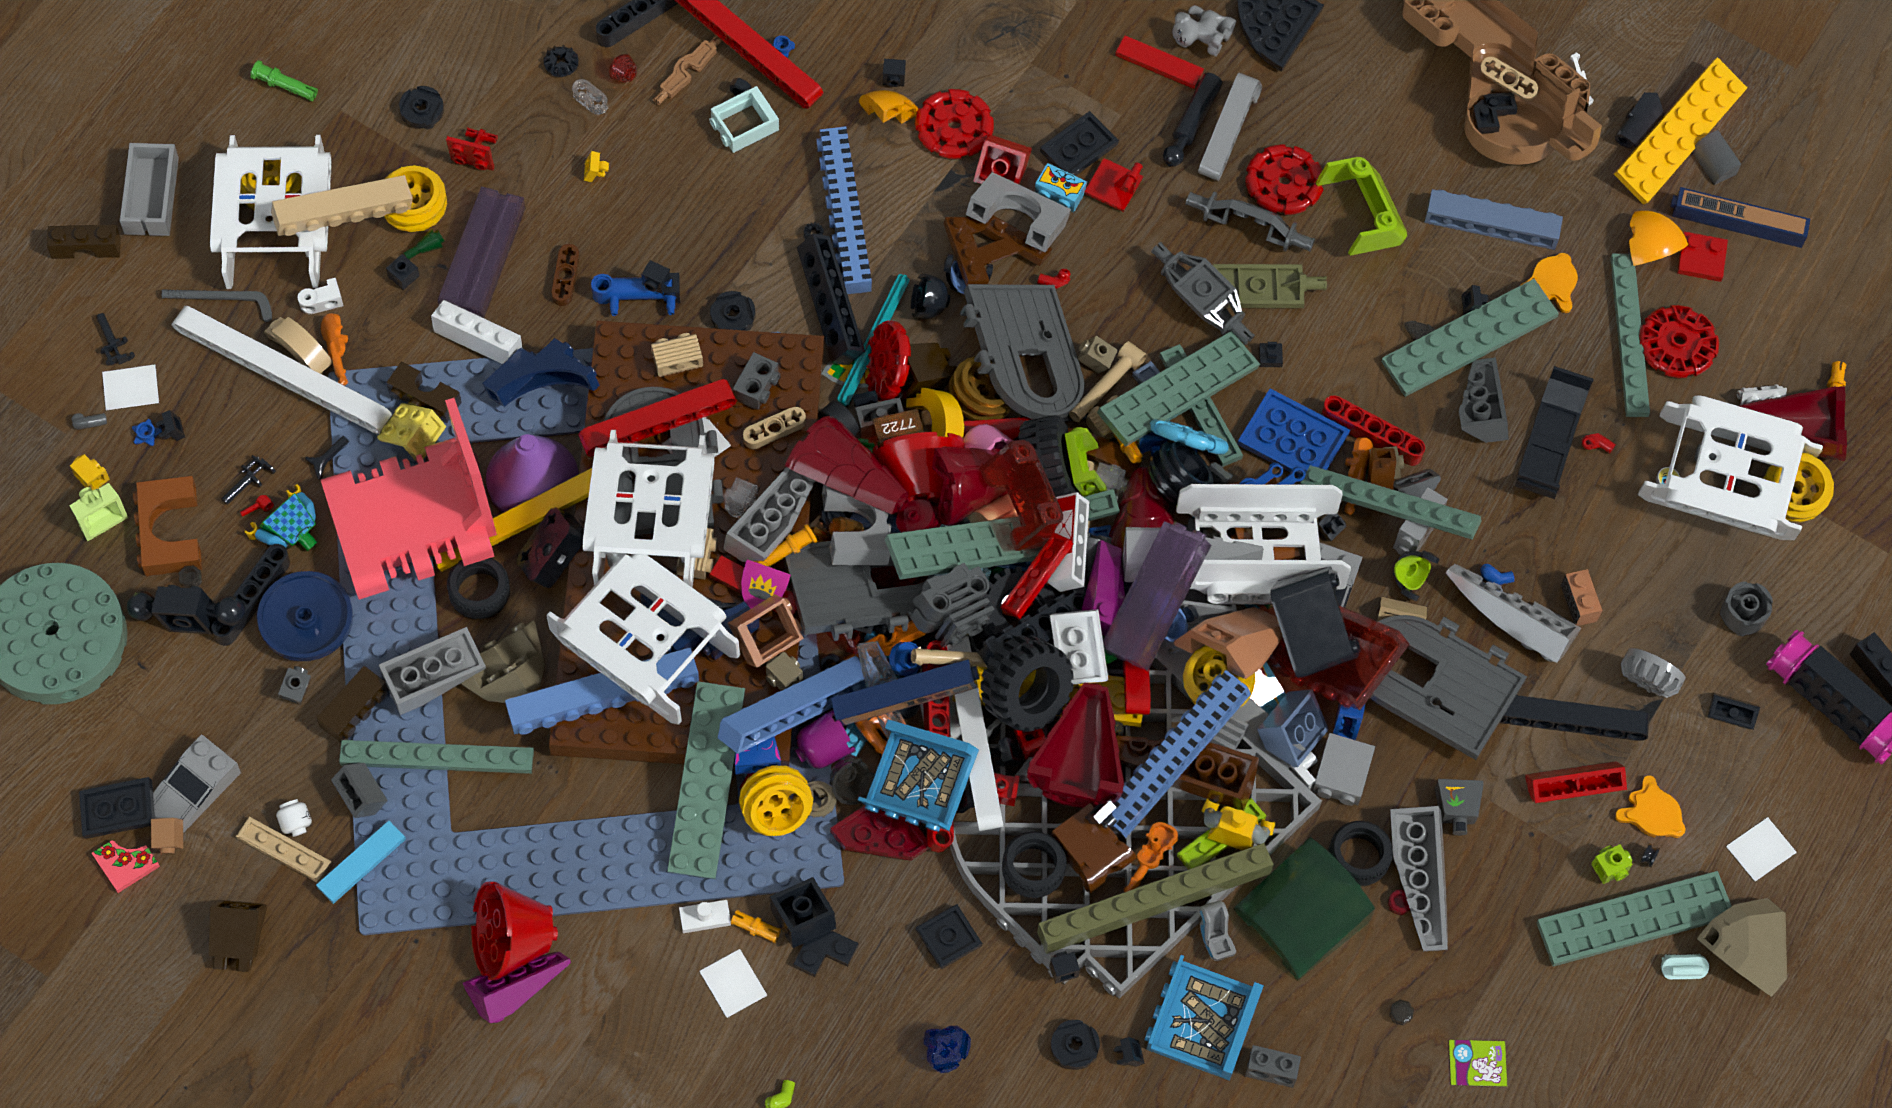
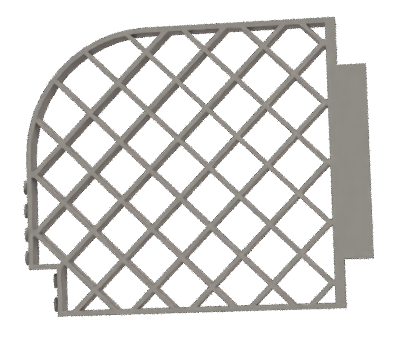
M1122 639L1120 642L1114 640V644L1122 645ZM1148 639L1149 663L1157 669L1149 670L1150 683L1164 684V709H1150V714L1143 715L1142 721L1165 722L1166 735L1171 729V722H1181L1182 715L1187 710H1191L1171 709V683L1192 702L1184 688L1183 672L1186 662L1193 653L1175 646L1174 642H1167L1163 639L1159 641L1153 639L1150 641ZM1107 669V673L1110 676L1124 677L1123 670ZM1207 684L1201 685V691L1208 689ZM1250 697L1246 704L1233 715L1249 724L1246 733L1238 744L1241 749L1236 750L1258 757V765L1284 789H1256L1255 776L1253 790L1249 799L1252 798L1255 803L1256 801L1290 802L1291 823L1285 829L1274 828L1273 835H1269L1266 840L1271 841L1266 846L1269 855H1271L1319 809L1322 800L1290 771L1292 769L1291 765L1265 749L1257 729L1269 714ZM1055 716L1054 718L1059 720L1062 716ZM996 719L986 728L988 741L999 731L1000 740L1005 738V726L1007 724ZM1046 723V724H1045V727L1042 728V731H1043V733H1044V735H1045V738L1047 739V723ZM1124 725V736H1130V726ZM989 744L991 757H1000L1001 760L1002 753L999 755L993 753L994 748L1000 747L999 744ZM1301 744L1293 745L1301 751L1305 750ZM1019 746L1021 757H1023L1022 750ZM1000 766V774L1005 775V766ZM1124 766V782L1128 783L1131 779L1130 768ZM1019 783L1017 796L1041 797V823H1005L1004 804H1000L1004 827L979 831L978 822H954L953 819L954 840L950 847L963 880L983 906L997 918L998 925L1005 931L1009 930L1014 935L1013 938L1016 943L1021 947L1025 946L1038 964L1043 963L1049 969L1048 973L1052 978L1049 967L1051 956L1063 951L1067 953L1074 952L1076 957H1080L1077 959L1079 968L1081 969L1085 965L1086 971L1094 979L1098 978L1110 995L1113 996L1115 994L1120 999L1202 920L1199 913L1201 907L1179 906L1149 917L1167 918L1168 940L1162 946H1132V924L1125 926L1126 946L1090 945V939L1083 941V945H1070L1046 954L1042 943L1040 946L1009 915L1041 916V922L1047 920V916H1060L1091 904H1089V893H1087L1084 886L1083 904H1047V895L1041 897V903H1005V879L1002 872L1005 835L1018 836L1030 831H1039L1051 836L1052 831L1061 825L1047 824V797L1042 795L1043 790L1039 787L1033 788L1031 784ZM997 785V787L1000 789H1003L1005 787ZM1172 786L1160 798L1166 799V824L1171 825L1177 830L1178 839H1197L1210 829L1209 827L1173 826V800H1206L1205 798ZM1298 802L1305 808L1299 816ZM1137 825L1125 838V844L1131 848V838H1146V834L1149 833L1151 826ZM1111 827V830L1115 833V835L1118 838H1124L1120 833H1118L1115 829ZM955 834L999 835V862H964ZM1172 846V850H1166L1167 866L1148 869L1143 878H1167L1187 871L1188 868L1186 866H1174ZM1041 851V863H1013L1020 875L1041 876V880L1050 876L1055 869L1054 863H1047V853ZM1215 856L1213 859H1211L1209 862L1215 861V860H1216V856ZM1130 863L1121 871L1108 874L1107 877H1125L1126 887L1140 865H1131ZM1066 864L1064 876H1079L1069 864ZM972 874L999 875V904L983 890ZM1237 886L1210 895L1209 901L1206 904L1219 900L1223 901ZM1174 918L1189 919L1175 932ZM1093 957L1126 958V980L1122 984L1117 982ZM1132 958H1148L1133 972Z

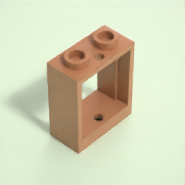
M774 594L728 623L734 637L739 641V648L747 664L757 668L804 639L800 632L802 627L799 621L793 617L791 613L792 606L786 598ZM775 608L787 633L758 650L747 625Z

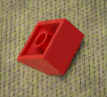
M989 135L985 139L973 181L982 184L993 172L1020 185L1032 148Z

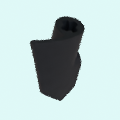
M1644 92L1627 113L1625 122L1615 135V140L1621 146L1630 148L1634 145L1637 147L1664 117L1657 92Z

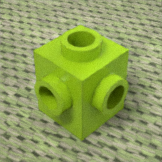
M1619 844L1615 847L1609 845L1603 848L1599 855L1594 858L1591 865L1602 883L1606 884L1614 879L1620 881L1629 875L1628 871L1633 864L1629 852L1624 850Z

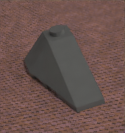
M1496 357L1473 361L1467 388L1463 394V402L1459 408L1461 429L1485 443L1509 440L1507 416Z

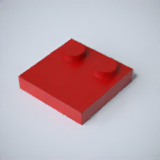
M1684 231L1683 234L1688 246L1680 250L1677 274L1721 282L1724 274L1728 240Z

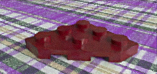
M865 806L830 828L831 834L841 847L848 851L912 861L930 849L927 838L916 825L906 822L905 817L899 816L897 820L886 816L885 811L879 810L878 813L866 810Z

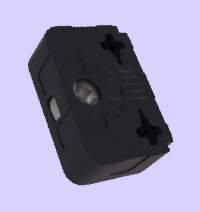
M556 507L554 509L551 508L519 551L518 559L516 560L518 566L530 581L546 588H551L583 545V527L573 515Z

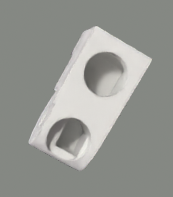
M336 278L328 279L327 286L314 290L310 288L302 290L298 294L301 310L306 314H315L344 306Z

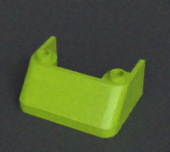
M1362 157L1328 162L1316 181L1317 186L1356 179L1375 218L1376 230L1359 233L1348 251L1349 255L1401 245L1407 237V231L1377 170Z

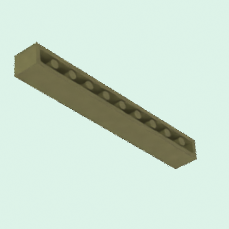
M1262 843L1040 922L1037 933L1045 953L1048 954L1269 875L1274 864L1265 844Z

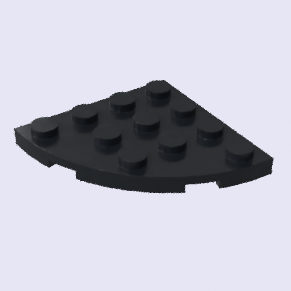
M1237 0L1239 23L1248 43L1264 61L1281 72L1324 7V4L1316 0Z

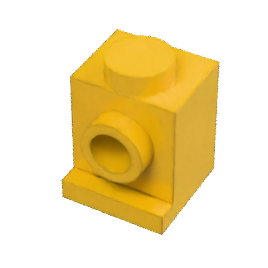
M85 454L78 456L70 465L74 476L85 488L91 487L92 490H96L110 480L106 469L101 467L95 459L90 460Z

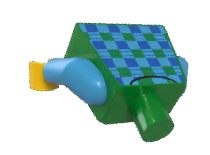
M296 484L294 485L296 492L291 493L287 490L288 499L259 525L262 529H259L256 523L251 522L250 525L254 530L252 532L245 530L244 532L251 540L257 539L268 545L281 544L289 549L299 542L309 551L317 543L308 533L316 525L313 502L301 492L300 486Z

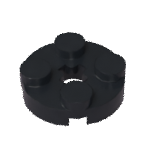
M417 86V89L412 91L409 89L402 95L399 102L402 120L415 128L427 130L433 128L444 113L443 100L437 90L428 86ZM425 104V110H418L417 106Z
M724 292L711 305V321L717 329L750 330L753 327L756 316L755 305L751 298L741 295V292ZM731 309H734L735 312H739V314H737L735 317L727 315L730 313Z
M1068 1020L1061 1023L1053 1033L1050 1043L1054 1059L1062 1068L1072 1070L1083 1069L1091 1065L1096 1060L1100 1048V1039L1096 1030L1091 1025L1088 1026L1080 1020ZM1072 1039H1075L1078 1043L1081 1042L1082 1045L1079 1046V1050H1074L1068 1046L1071 1044Z

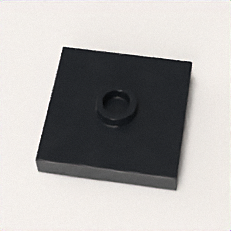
M958 904L916 927V932L940 970L982 946L981 940Z

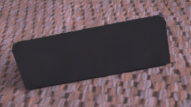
M1713 693L1708 717L1754 730L1760 706Z

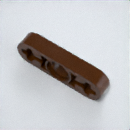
M573 244L563 245L558 253L551 291L552 300L558 306L568 305L573 298L580 259L579 250ZM568 252H572L570 264L566 263ZM562 271H570L572 273V276L568 279H562L559 275ZM561 286H565V295H563V298L559 297L562 289Z

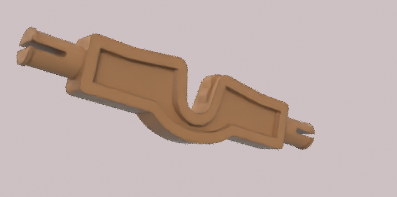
M715 35L710 42L704 40L692 54H687L680 58L674 66L673 73L660 85V92L653 98L655 104L660 105L667 97L672 99L681 89L691 82V75L685 69L691 68L701 72L709 60L716 54V47L723 40Z

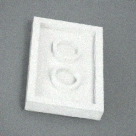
M1098 609L1050 615L1054 646L1066 654L1072 665L1071 670H1073L1074 680H1071V683L1082 684L1084 682L1107 681L1108 673Z

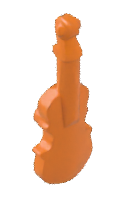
M329 313L322 319L321 334L323 340L327 343L328 356L332 359L338 383L346 386L348 380L345 376L346 370L343 368L341 357L345 352L348 336L341 334L343 326L341 325L340 316Z
M1357 438L1355 440L1352 451L1354 458H1346L1345 461L1346 466L1350 467L1348 477L1365 481L1366 470L1370 461L1369 450L1373 448L1370 439ZM1347 502L1344 509L1345 513L1352 515L1356 504Z
M1157 822L1151 826L1149 833L1146 834V838L1149 841L1146 845L1142 846V849L1137 854L1140 866L1130 879L1129 885L1123 889L1124 892L1138 887L1148 869L1157 868L1160 860L1163 859V853L1166 850H1172V846L1178 840V833L1174 827L1163 822Z

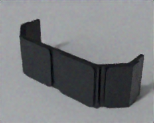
M1554 366L1523 456L1515 487L1555 499L1560 488V478L1579 418L1594 380L1593 378Z

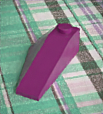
M1100 540L1081 611L1098 609L1102 635L1120 642L1126 623L1121 548Z
M556 952L538 957L529 962V965L522 966L498 980H488V976H482L481 974L463 982V986L479 1015L490 1024L502 1021L504 1017L514 1013L565 969L571 961L570 958L561 952Z

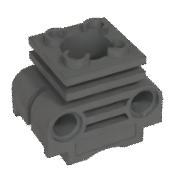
M962 563L954 567L948 574L934 576L926 580L921 594L915 596L912 601L916 608L909 611L908 615L919 631L923 633H932L939 629L935 638L939 640L944 637L940 643L942 648L949 644L955 646L962 641V638L968 635L970 637L978 635L983 630L982 626L990 621L989 617L995 609L993 606L985 609L990 601L988 598L983 599L989 590V581L979 566L969 570L966 564Z

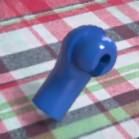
M1484 564L1480 568L1481 576L1487 582L1503 585L1512 583L1515 580L1512 571L1500 573L1490 564Z

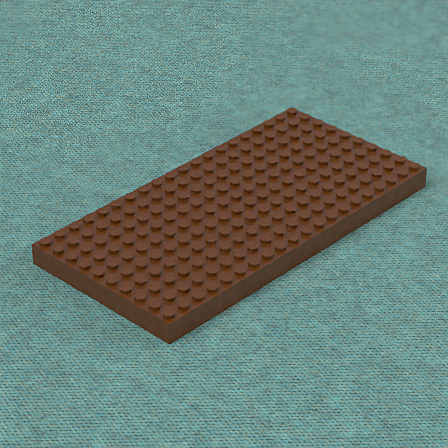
M596 320L591 367L597 373L596 379L600 386L594 391L589 389L585 428L603 422L612 405L622 396L636 389L663 387L682 394L725 379L733 391L753 352L778 363L780 378L775 386H771L767 402L765 404L762 403L758 410L737 401L731 408L706 417L731 445L714 457L713 481H722L724 503L712 504L714 528L712 529L714 530V537L717 538L716 551H711L710 558L713 559L712 569L721 555L745 567L746 562H742L723 549L726 533L784 471L787 459L799 440L803 442V439L808 435L807 430L818 421L824 336ZM684 333L696 334L703 357V366L659 377L652 355L651 344L662 338L668 340L676 339ZM766 371L758 372V374L765 375L768 373ZM751 389L747 392L756 393L757 390ZM792 407H799L804 410L806 423L802 429L757 449H750L744 444L743 432L748 426ZM795 415L791 416V420L799 422V418H796ZM777 423L768 426V430L773 433L781 429V426ZM670 430L637 441V444L663 445V442L671 438ZM750 434V438H753L754 441L758 440L757 436ZM583 446L579 474L593 467L594 457L587 456ZM638 447L639 457L648 456V458H656L671 454L667 449ZM634 475V476H631V477H632V485H633V493H634V485H635V477H636L635 475ZM812 488L789 533L791 535L803 529L805 524L809 525ZM588 498L576 503L575 518L583 529L585 527ZM654 533L635 535L634 539L652 540ZM583 545L569 563L563 619L568 616L594 587L592 574L594 552L583 551ZM607 555L605 559L604 575L610 569V566L608 565ZM648 555L684 581V576L677 575L678 557ZM783 558L769 566L787 573ZM709 572L706 573L705 579L693 578L692 588L705 597L725 603H736V605L744 602L742 594L710 578ZM788 582L786 589L792 592L790 582ZM633 588L630 593L631 596L641 603L640 594L642 593ZM610 591L600 602L601 605L622 620H625L635 609V607L613 591ZM771 610L759 617V628L751 633V636L759 650L787 632L778 613ZM797 610L796 614L794 615V618H796L801 625L800 617ZM609 620L603 621L599 626L600 631L615 643H618L627 633ZM662 634L657 635L656 639L658 641H663ZM636 638L625 649L640 661L653 657L652 650ZM800 641L783 652L789 657L793 656L798 661ZM560 643L556 685L601 673ZM702 650L694 657L699 674V682L745 688L743 708L749 707L781 691L777 686H771L766 679L767 662L757 668L749 665L741 650L738 658H732L723 654L714 660L711 655L706 656ZM697 683L689 688L679 687L673 689L670 693L666 694L670 700L680 707L682 722L679 725L670 723L649 706L634 700L627 702L619 708L609 707L603 709L598 714L592 715L588 713L581 715L573 721L564 720L557 722L556 725L551 727L550 753L553 756L685 764ZM793 727L774 736L781 758V766H790Z

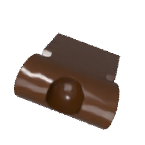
M1091 803L1055 828L1051 834L1052 838H1055L1062 846L1067 863L1079 874L1080 880L1089 894L1105 883L1108 874L1121 871L1137 859L1135 852L1125 843L1119 841L1111 828H1104L1101 824H1090L1085 816L1094 808Z

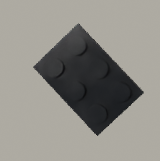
M1089 111L1042 145L1040 152L1053 166L1076 176L1116 147L1119 140Z
M149 777L79 791L82 836L85 839L151 826V819H155L152 780Z

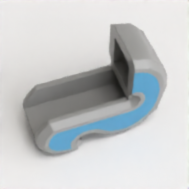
M1219 900L1201 906L1199 910L1202 917L1200 931L1211 959L1219 961L1234 956L1236 949L1228 935L1229 914L1226 905Z

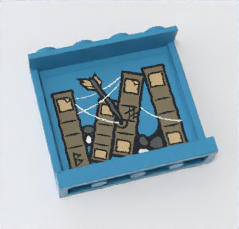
M888 719L885 729L890 731L891 734L867 798L859 797L858 800L866 805V810L878 813L879 810L885 811L886 816L897 820L901 816L906 818V822L919 826L921 822L926 824V828L939 832L940 828L949 831L979 749L961 740Z
M1180 955L1178 962L1173 961L1169 975L1173 976L1171 983H1165L1161 997L1165 998L1162 1006L1157 1004L1153 1015V1019H1156L1154 1028L1149 1026L1144 1040L1148 1042L1146 1050L1230 1081L1264 985L1254 982L1253 986L1244 984L1183 961L1184 956Z

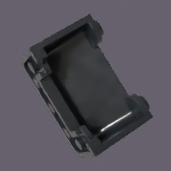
M1331 566L1278 580L1270 590L1272 604L1297 678L1305 677L1356 659L1361 652L1359 641L1352 636H1348L1335 595L1340 582L1337 573H1333Z

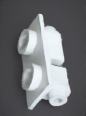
M1778 384L1764 386L1760 390L1757 387L1741 388V390L1737 391V398L1741 399L1740 405L1770 398L1776 399L1785 397L1787 388H1783Z

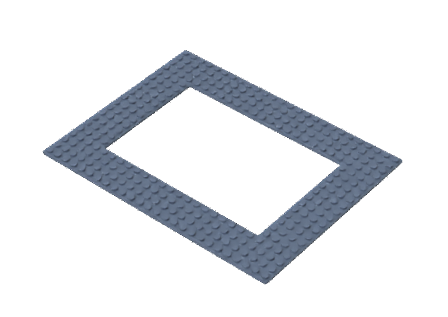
M593 348L574 350L573 355L584 366L592 365ZM491 358L410 365L421 371L423 382L418 388L420 391L430 392L442 382L460 392L462 403L459 405L458 410L470 443L510 440L526 434L542 437L576 434L585 428L588 388L571 384L545 386L527 392L503 407L490 399L482 384L502 365ZM397 366L346 370L345 376L348 383L345 387L384 406L392 415L401 403L408 404L402 399L400 401L394 399L388 392L386 382ZM330 372L328 378L338 383V377L334 372ZM330 411L332 445L343 435L350 441L333 457L334 475L351 470L354 482L358 484L360 483L358 473L363 472L367 481L373 479L371 469L377 468L379 477L383 476L379 461L394 456L397 458L400 470L405 469L402 460L406 458L409 460L411 467L418 465L417 461L412 458L403 446L379 441L377 438L379 434L373 433ZM451 420L448 423L443 422L447 427L435 444L455 438ZM337 534L340 584L346 590L353 608L352 627L348 637L343 642L345 684L347 685L363 666L383 679L379 664L438 639L434 576L418 581L413 563L410 562L408 566L411 573L405 574L402 566L395 567L396 577L391 579L389 570L383 571L389 587L388 591L359 600ZM432 555V556H429V557H430V560H431V563H432V566H433V555ZM802 628L801 634L804 639L800 641L798 662L800 664L799 668L803 671V680L810 676L820 673L816 634L804 635ZM388 690L386 698L371 709L370 716L365 721H360L356 726L355 732L349 738V740L445 744L442 694L423 706L400 715ZM823 712L793 727L789 767L798 770L806 778L807 783L822 781L833 788L831 765L822 769H815L807 761L801 762L795 751L799 748L796 741L798 732L803 727L825 714ZM367 767L388 801L375 815L360 818L353 817L355 850L388 821L406 838L403 843L357 882L359 930L362 935L476 924L477 912H473L474 901L481 885L489 881L497 882L544 905H551L553 916L775 894L811 877H814L820 889L841 887L844 884L840 844L830 832V828L837 824L836 805L833 811L824 818L808 816L800 827L782 836H765L755 832L746 823L739 801L735 805H727L716 879L667 872L677 811L454 833L451 830L447 770ZM748 773L736 774L738 799L741 791L739 787ZM813 792V803L815 802L817 806L821 807V800L824 798H818L815 792ZM795 793L791 794L789 798L793 799Z

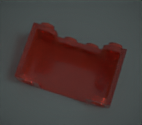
M1025 440L1011 441L981 466L979 470L987 485L993 488L1005 487L1022 524V527L1014 528L1010 533V540L1015 551L1044 547L1062 522L1063 512L1034 447Z

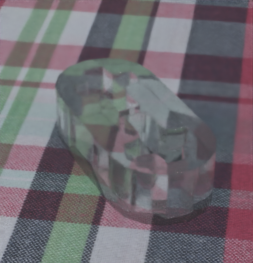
M579 79L573 83V97L594 114L599 115L606 112L608 109V99L603 92L585 79ZM580 88L581 90H583L586 88V93L583 91L578 92V89ZM594 100H595L596 102H598V103H599L600 101H602V105H600V104L594 105Z

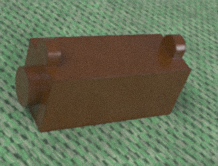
M1371 448L1367 482L1393 490L1396 469L1394 448Z

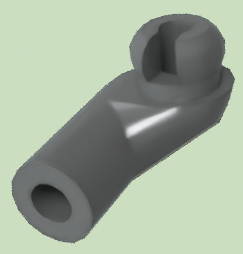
M77 413L71 418L73 427L78 430L107 424L104 413L87 417Z

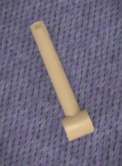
M1126 342L1117 355L1119 359L1117 363L1069 412L1070 417L1074 421L1080 422L1089 410L1098 403L1130 368L1136 371L1141 367L1147 354L1131 342Z
M921 647L913 649L911 652L912 663H916L919 666L930 663L950 665L969 659L973 666L987 667L978 652L921 649Z

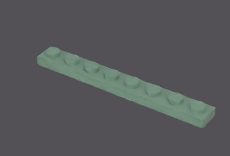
M1612 254L1610 260L1626 417H1648L1650 407L1645 357L1643 354L1644 348L1639 342L1641 317L1636 268L1633 266L1631 254Z
M1311 465L1301 482V485H1334L1342 490L1341 500L1472 540L1481 523V516Z
M342 740L339 763L340 766L365 763L367 767L532 774L534 749L525 747Z

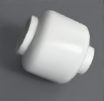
M298 799L279 806L280 810L276 813V817L283 833H292V836L296 837L307 832L306 827L312 823L305 803L298 802Z

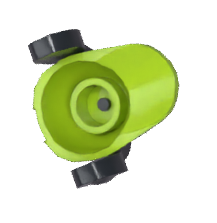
M1425 550L1402 554L1393 570L1395 581L1401 589L1400 593L1409 599L1418 601L1420 596L1412 590H1417L1424 584L1431 570V563L1429 561L1438 564L1440 558Z

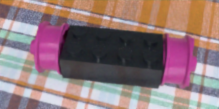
M1796 630L1788 638L1786 644L1782 643L1776 649L1774 656L1766 664L1768 670L1777 672L1784 679V684L1788 683L1815 709L1828 717L1831 723L1837 725L1851 740L1858 743L1860 750H1867L1876 758L1874 762H1879L1882 765L1892 753V706L1825 648L1818 644L1814 646L1803 637V631L1799 632Z

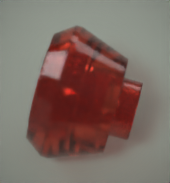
M621 54L610 65V78L623 83L631 82L637 75V66L629 54Z

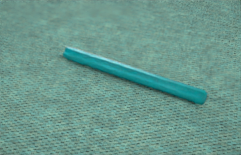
M905 274L897 275L863 344L865 352L855 360L838 394L836 401L844 406L849 405L867 369L866 365L870 362L868 354H871L872 350L870 344L868 347L867 344L870 337L874 335L873 331L882 322L891 320L910 281Z

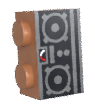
M1588 569L1566 574L1561 583V588L1574 624L1580 626L1597 622L1602 613V608Z

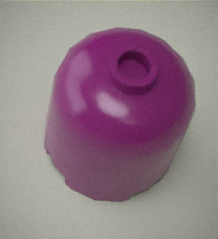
M833 710L803 727L797 734L796 741L799 748L795 751L801 762L807 761L815 769L825 768L856 752L854 746L848 747L847 742L850 741V738L839 720L834 722L832 718L835 716Z

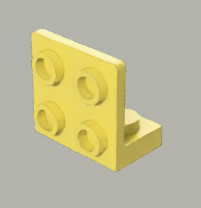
M401 403L387 424L382 428L377 438L382 442L403 446L416 461V455L421 454L422 458H425L426 451L424 447L435 444L447 426L432 409Z

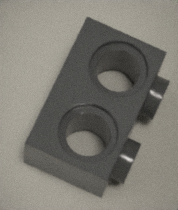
M753 352L733 388L736 400L756 410L759 409L762 403L765 404L769 398L771 386H775L780 378L778 363ZM760 371L768 372L765 375L758 374ZM751 389L757 390L756 393H749L747 391Z
M1253 1045L1245 1077L1293 1088L1297 1080L1301 1056Z

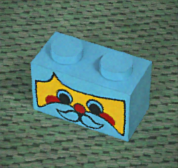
M1047 163L1035 183L1034 192L1070 208L1071 212L1074 213L1084 196L1087 181Z

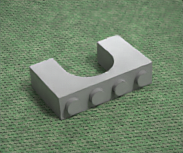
M992 172L971 196L966 215L986 224L992 215L1001 209H1015L1024 212L1034 221L1030 226L1025 243L1046 252L1066 227L1071 209Z
M823 484L821 495L824 511L855 512L864 516L872 526L860 532H833L830 542L832 565H888L891 556L885 542L887 534H891V525L887 524L888 513Z

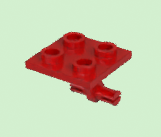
M467 127L465 136L475 138L474 143L447 136L446 142L450 158L455 163L460 165L469 164L479 170H494L491 149L481 144L483 141L496 144L498 135L487 133L484 129L475 130Z
M1104 158L1084 194L1124 212L1143 179V176L1139 174L1143 166L1135 162L1133 168L1129 170Z

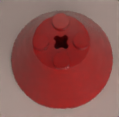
M937 432L913 433L883 441L884 446L879 449L878 446H875L872 449V454L881 465H885L906 489L909 493V502L917 499H927L938 507L943 479L931 467L935 448L943 446L964 448V439L953 433H947L948 437L937 436Z
M494 881L485 882L479 888L473 905V912H477L476 925H471V936L475 961L482 976H488V980H498L549 952L552 941H556L558 937L557 927L553 926V909L551 905H544Z

